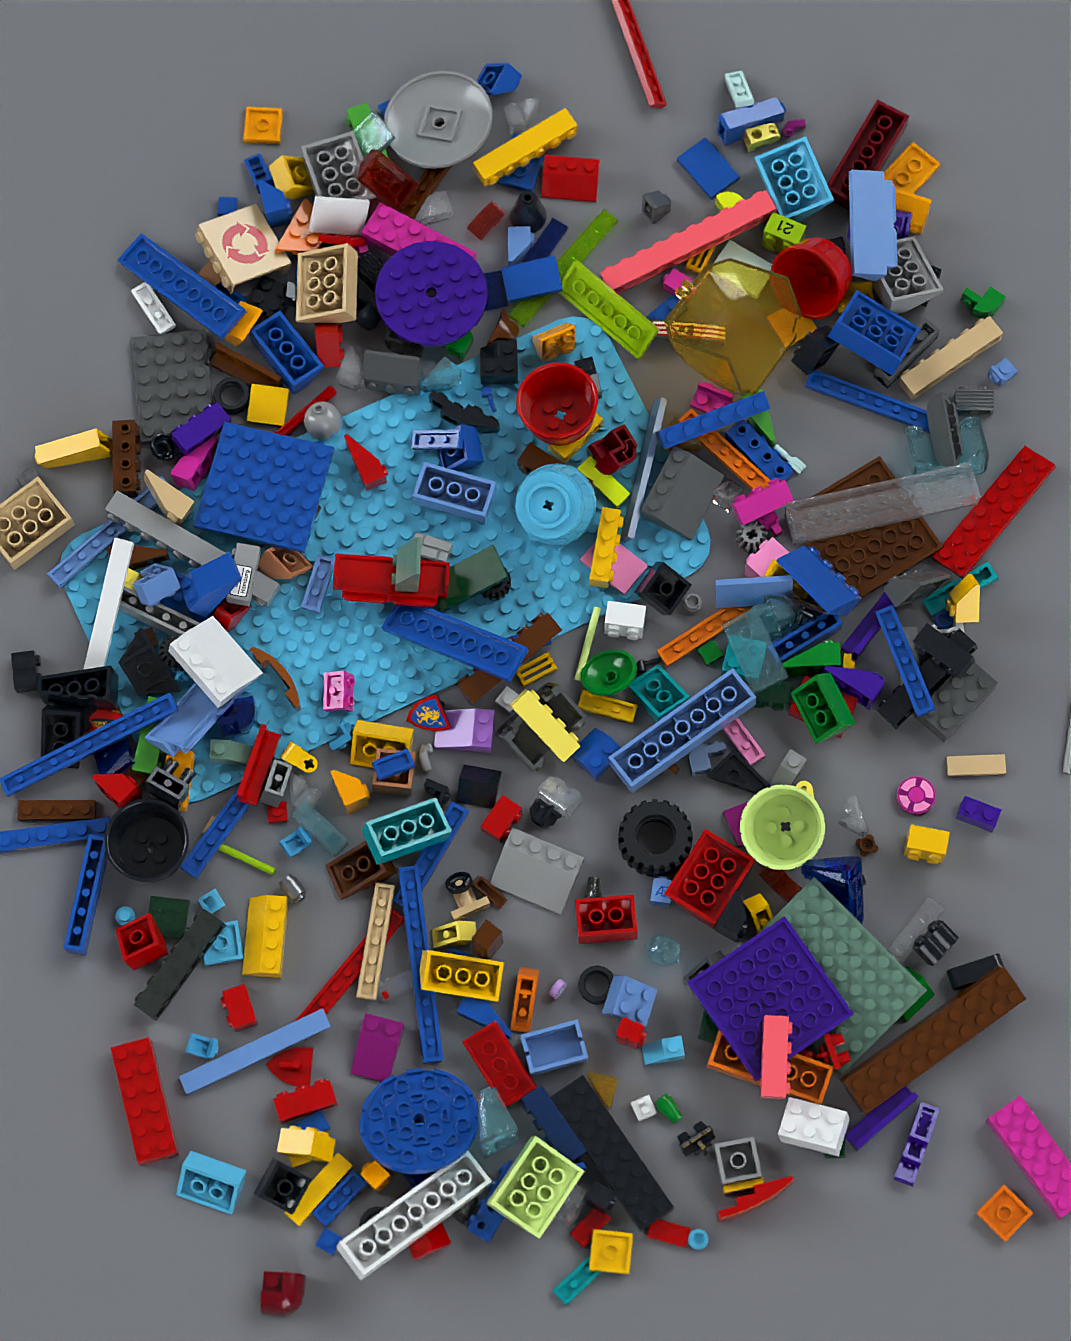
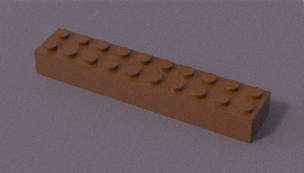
M998 965L844 1075L839 1081L859 1110L864 1114H868L1025 1001L1026 997L1006 968Z

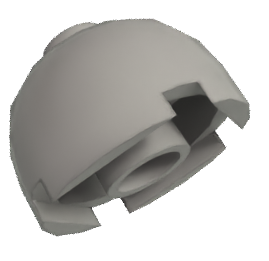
M317 402L307 409L304 415V425L311 437L320 440L328 439L335 431L336 434L340 431L342 418L338 409L331 403Z

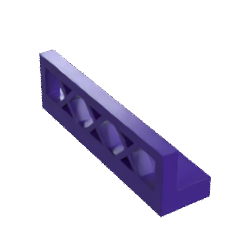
M886 592L882 594L841 647V650L845 653L852 654V658L855 660L858 659L881 629L875 612L891 605L894 606Z
M905 1086L877 1106L845 1134L846 1140L858 1151L918 1098V1095L915 1092L912 1093Z

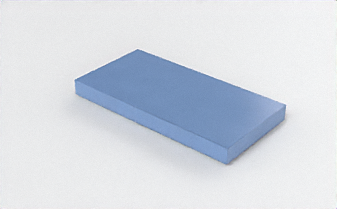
M787 575L715 580V608L792 604V601L783 597H792L793 577Z

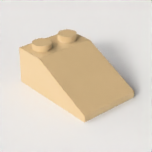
M147 469L144 481L163 515L181 527L193 510L195 501Z

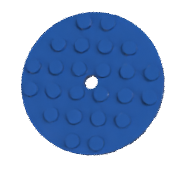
M422 1068L410 1069L396 1077L395 1075L390 1076L372 1090L362 1106L359 1129L366 1150L378 1163L400 1173L423 1174L447 1167L466 1153L478 1132L479 1110L472 1091L458 1077L438 1069H434V1071L423 1070ZM417 1118L424 1119V1123L415 1124L414 1121Z

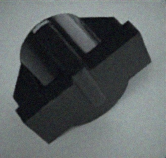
M540 798L535 799L530 807L531 821L542 828L553 826L562 815L554 809V805H548Z

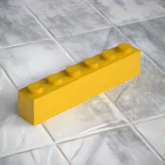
M564 108L474 161L473 171L484 187L489 184L493 185L504 175L512 174L514 169L526 166L535 157H541L548 149L558 147L565 139L573 138L577 133L578 125L568 110Z

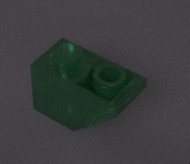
M769 681L753 693L756 696V705L753 707H772L776 711L787 709L791 682Z

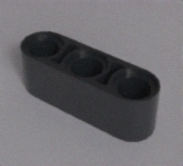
M994 954L951 968L946 973L952 989L957 990L970 986L998 965L1004 966L1000 954Z

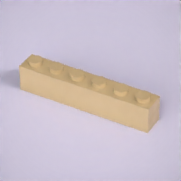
M990 316L986 319L981 318L975 323L973 328H967L962 331L960 337L950 339L941 350L939 348L934 350L929 358L918 361L915 364L916 367L911 370H905L900 375V387L913 401L999 342L1003 336L1002 330Z

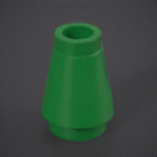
M667 1093L654 1103L657 1106L656 1109L673 1123L682 1117L672 1096H668Z

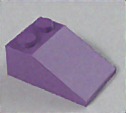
M444 710L452 728L435 732L434 749L492 753L495 722L494 710Z

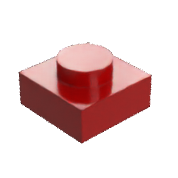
M286 801L280 802L278 808L267 805L269 824L288 822Z

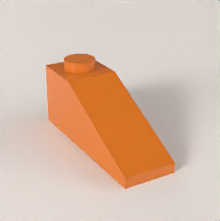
M520 967L510 1030L530 1032L540 970Z

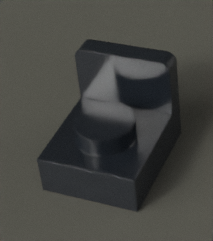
M427 778L424 788L432 796L437 797V795H440L438 803L442 808L443 804H447L451 795L449 788Z

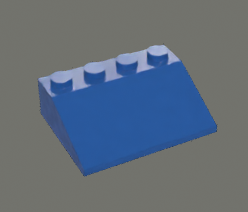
M856 290L828 337L893 376L921 329Z
M802 546L776 560L828 614L847 616L862 600L858 595L859 591L854 586H849L845 582L846 578L841 573H836L832 569L833 565L828 560H823L819 556L820 552L813 546Z

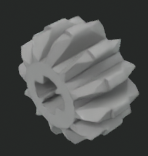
M757 521L754 522V525H751V522L747 523V527L740 525L741 530L736 531L738 536L736 542L740 543V549L746 547V553L749 552V549L756 553L757 548L759 549V546L767 540L765 537H767L768 533L763 531V525L757 527Z

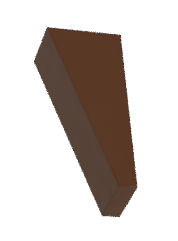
M477 876L473 880L471 886L484 897L487 896L488 900L498 909L506 903L507 899L482 876Z

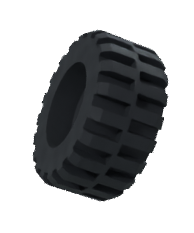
M652 799V802L645 800L639 806L634 805L631 807V811L629 813L626 812L618 833L619 850H621L623 859L628 862V866L634 867L640 874L643 872L647 873V876L653 877V874L665 876V873L669 872L671 874L675 872L677 867L680 868L690 854L693 840L692 826L690 821L687 820V815L684 811L681 812L677 805L674 804L672 806L666 800H663V802H658V799ZM650 822H660L667 825L674 835V842L671 848L662 854H650L642 850L637 842V834L643 825Z

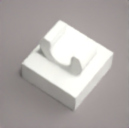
M649 1095L631 1102L638 1122L657 1114Z

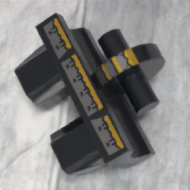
M702 1121L694 1125L693 1128L696 1134L692 1137L687 1132L677 1136L685 1157L691 1153H694L696 1156L701 1152L704 1156H707L709 1154L707 1148L712 1146L710 1141L716 1138L711 1126H706Z

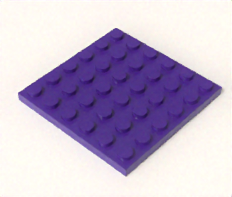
M785 916L687 982L689 988L755 1082L761 1079L763 1018L765 1015L788 1016L789 1022H792V1034H788V1042H791V1054H787V1060L854 1015Z

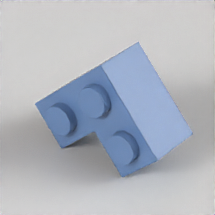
M155 563L140 571L141 579L133 583L141 604L148 606L159 604L161 599L174 595L175 591L181 588L172 567Z

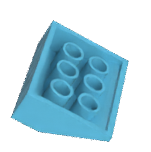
M806 136L755 157L757 170L776 207L777 214L796 222H801L834 201Z

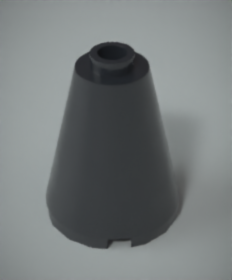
M530 190L521 192L510 212V220L513 227L530 226V232L536 233L546 223V210L536 194Z

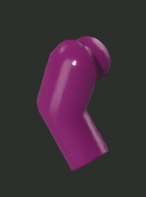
M805 119L788 121L782 128L783 137H791L796 129H805Z

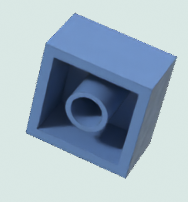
M613 976L602 1014L619 1021L626 1017L633 1020V1023L638 1022L646 1027L658 989L627 976Z

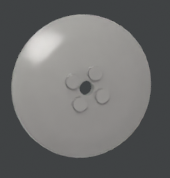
M436 71L420 75L404 84L391 98L384 116V131L387 141L392 150L401 159L418 167L444 168L458 164L473 155L488 137L493 120L491 102L486 91L479 83L461 73ZM439 121L444 122L441 127L435 126Z

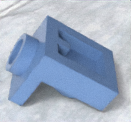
M1005 357L997 365H992L988 374L991 381L1001 387L1015 376L1018 370Z

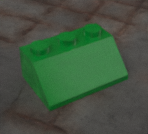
M830 672L815 675L790 693L815 744L843 733L856 724Z

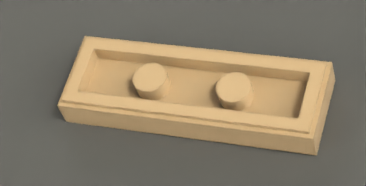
M1005 754L946 757L947 777L1006 775Z

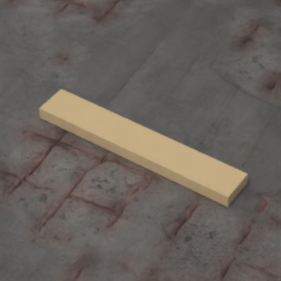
M375 883L356 995L358 999L376 1001L395 885Z

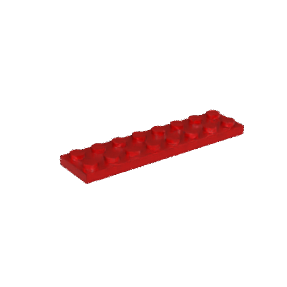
M1024 446L942 544L943 548L932 556L933 560L964 579L1056 468L1055 464Z

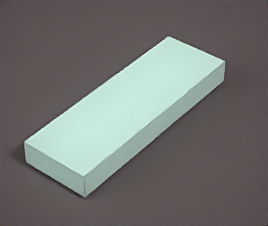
M738 71L724 74L736 108L754 105V99L743 72Z

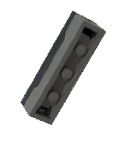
M926 318L917 326L921 330L893 376L879 367L875 369L874 378L885 388L888 389L937 339L939 329Z

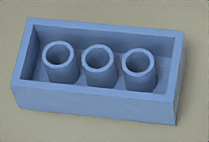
M423 462L412 497L414 504L486 524L497 486L495 481Z

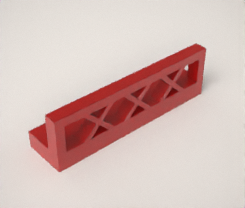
M261 724L237 791L238 802L257 807L281 739V734L268 731L267 725Z

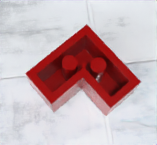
M316 323L317 357L324 365V368L341 367V360L345 359L344 349H340V343H343L342 324Z

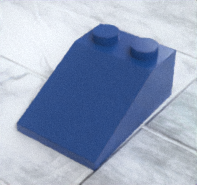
M228 552L190 571L179 584L188 610L207 617L242 580L232 553Z

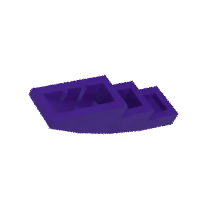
M924 1102L920 1103L894 1180L913 1187L940 1110L939 1108Z

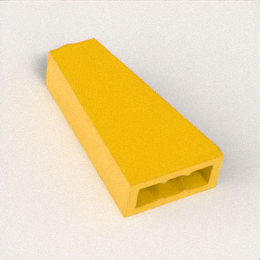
M96 428L35 446L36 453L34 455L36 463L45 469L113 457L112 438Z

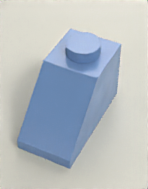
M530 226L508 227L509 266L518 264L531 251V244H534V233H530Z

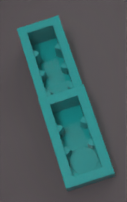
M988 561L968 573L972 574L980 584V590L999 580ZM962 578L956 581L953 580L922 600L932 617L937 612L946 609V600L949 599V592Z

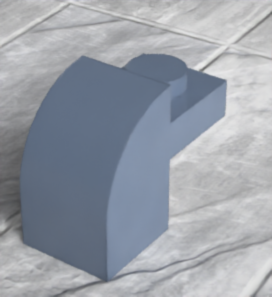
M712 741L708 743V746H705V742H703L689 753V767L692 777L707 774L711 771L709 757L726 754L725 742Z

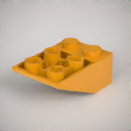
M566 322L532 336L533 345L541 362H550L561 354L571 353L576 348L575 325Z

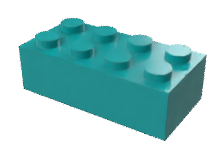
M436 797L367 821L362 829L364 838L377 865L446 841L452 832Z

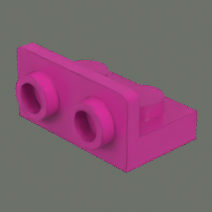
M699 382L690 407L706 413L732 403L734 395L726 389L720 390L715 388L709 382Z
M345 670L324 673V711H353V687L355 685L353 674Z

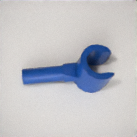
M482 387V398L488 397L492 412H496L492 389L490 387Z

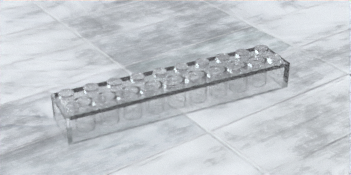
M969 462L787 502L784 511L793 545L978 505L981 497L972 464Z

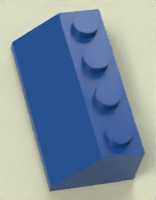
M278 311L250 330V341L273 370L281 376L282 381L293 395L307 387L324 368L322 362L281 311Z

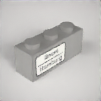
M237 543V547L232 550V556L242 580L226 596V600L228 603L250 606L261 549L259 546Z

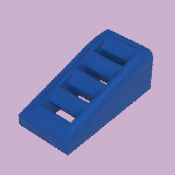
M261 153L244 160L259 194L260 190L257 180H262L275 187Z

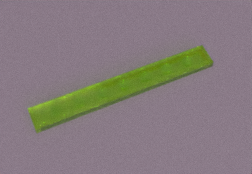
M603 209L557 260L561 281L572 263L576 260L582 263L618 223L616 217ZM554 293L522 300L509 314V317L516 320L524 328Z

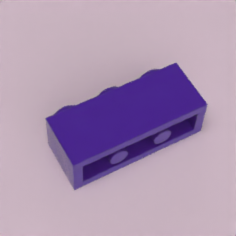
M218 402L214 405L212 403L207 405L203 409L204 412L191 416L188 419V423L184 426L181 424L173 430L172 440L184 455H187L221 432L224 422L231 423V418Z

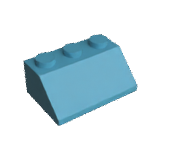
M190 1151L182 1165L176 1195L232 1215L243 1188L247 1171Z

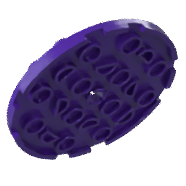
M424 241L399 250L385 263L376 282V305L382 321L388 329L390 328L397 334V337L409 343L422 344V346L426 347L443 346L460 340L479 323L487 304V283L481 267L466 251L445 242ZM429 289L434 290L436 292V295L434 297H428L426 295Z

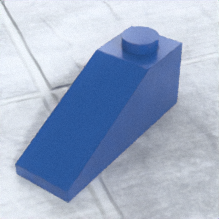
M463 997L457 1010V1015L483 1027L496 1020L506 1037L511 1040L512 1032L487 1000Z

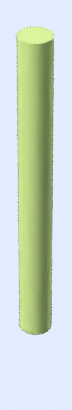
M594 607L574 677L575 681L581 682V671L587 662L601 611L599 607Z

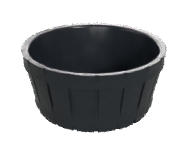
M151 798L135 800L121 807L109 821L104 836L106 855L110 863L113 864L112 866L125 877L139 882H157L174 874L184 861L189 846L187 825L177 809L164 801ZM150 843H154V846H157V850H153V853H149V850L146 849V846H149Z

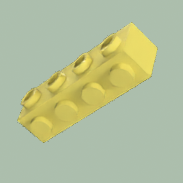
M525 689L509 705L562 762H565L581 747L577 743L579 739L572 732L568 733L564 729L566 725L561 719H555L551 715L553 711L547 704L542 705L538 701L540 697L534 690L529 691Z

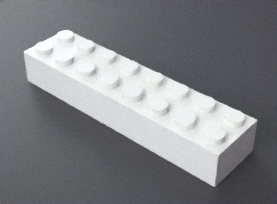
M467 1150L454 1163L438 1170L340 1241L337 1250L361 1281L486 1190L492 1181Z

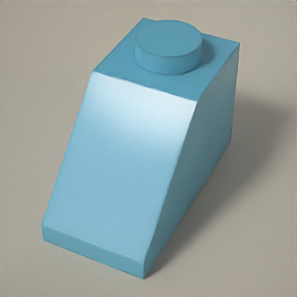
M681 1036L660 1039L642 1046L645 1066L681 1060L685 1057Z

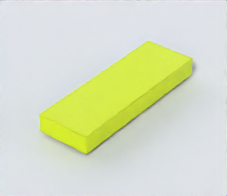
M590 456L577 470L593 480V486L618 508L630 497V493L611 475H604L595 468L598 462Z

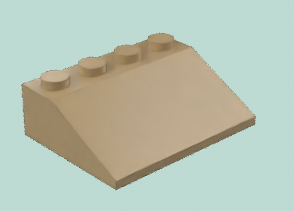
M348 243L298 253L296 322L343 323L356 320L358 252Z
M39 477L33 479L0 504V553L14 570L75 526L70 515Z

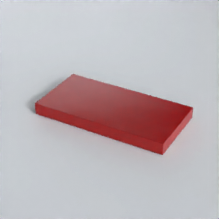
M496 1020L462 1041L503 1109L537 1088L536 1083Z

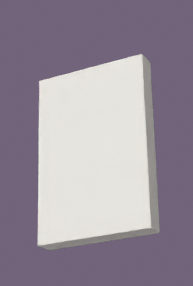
M315 196L308 229L310 232L362 235L361 232L365 227L370 202L363 199Z

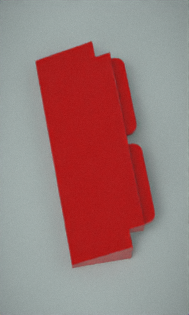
M335 554L333 589L342 590V598L346 601L381 604L388 601L396 605L434 607L437 605L438 597H448L450 562L421 560L418 592L395 591V584H391L392 573H396V566H393V558Z

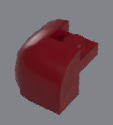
M624 424L611 430L604 438L591 443L588 449L598 462L595 468L604 475H611L633 462L636 458V447L638 445Z
M264 1271L261 1291V1313L289 1315L296 1311L303 1303L306 1275L294 1272Z

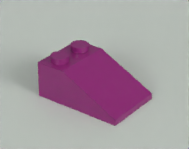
M365 1013L351 1074L380 1082L389 1078L392 1075L404 1032V1023Z

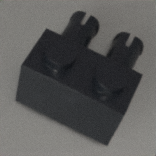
M169 758L162 769L157 766L154 768L146 780L144 791L178 810L188 796L189 783L196 773L193 770L189 773L190 769L185 768L179 779L172 774L178 768L179 763L176 760L172 763L173 759Z

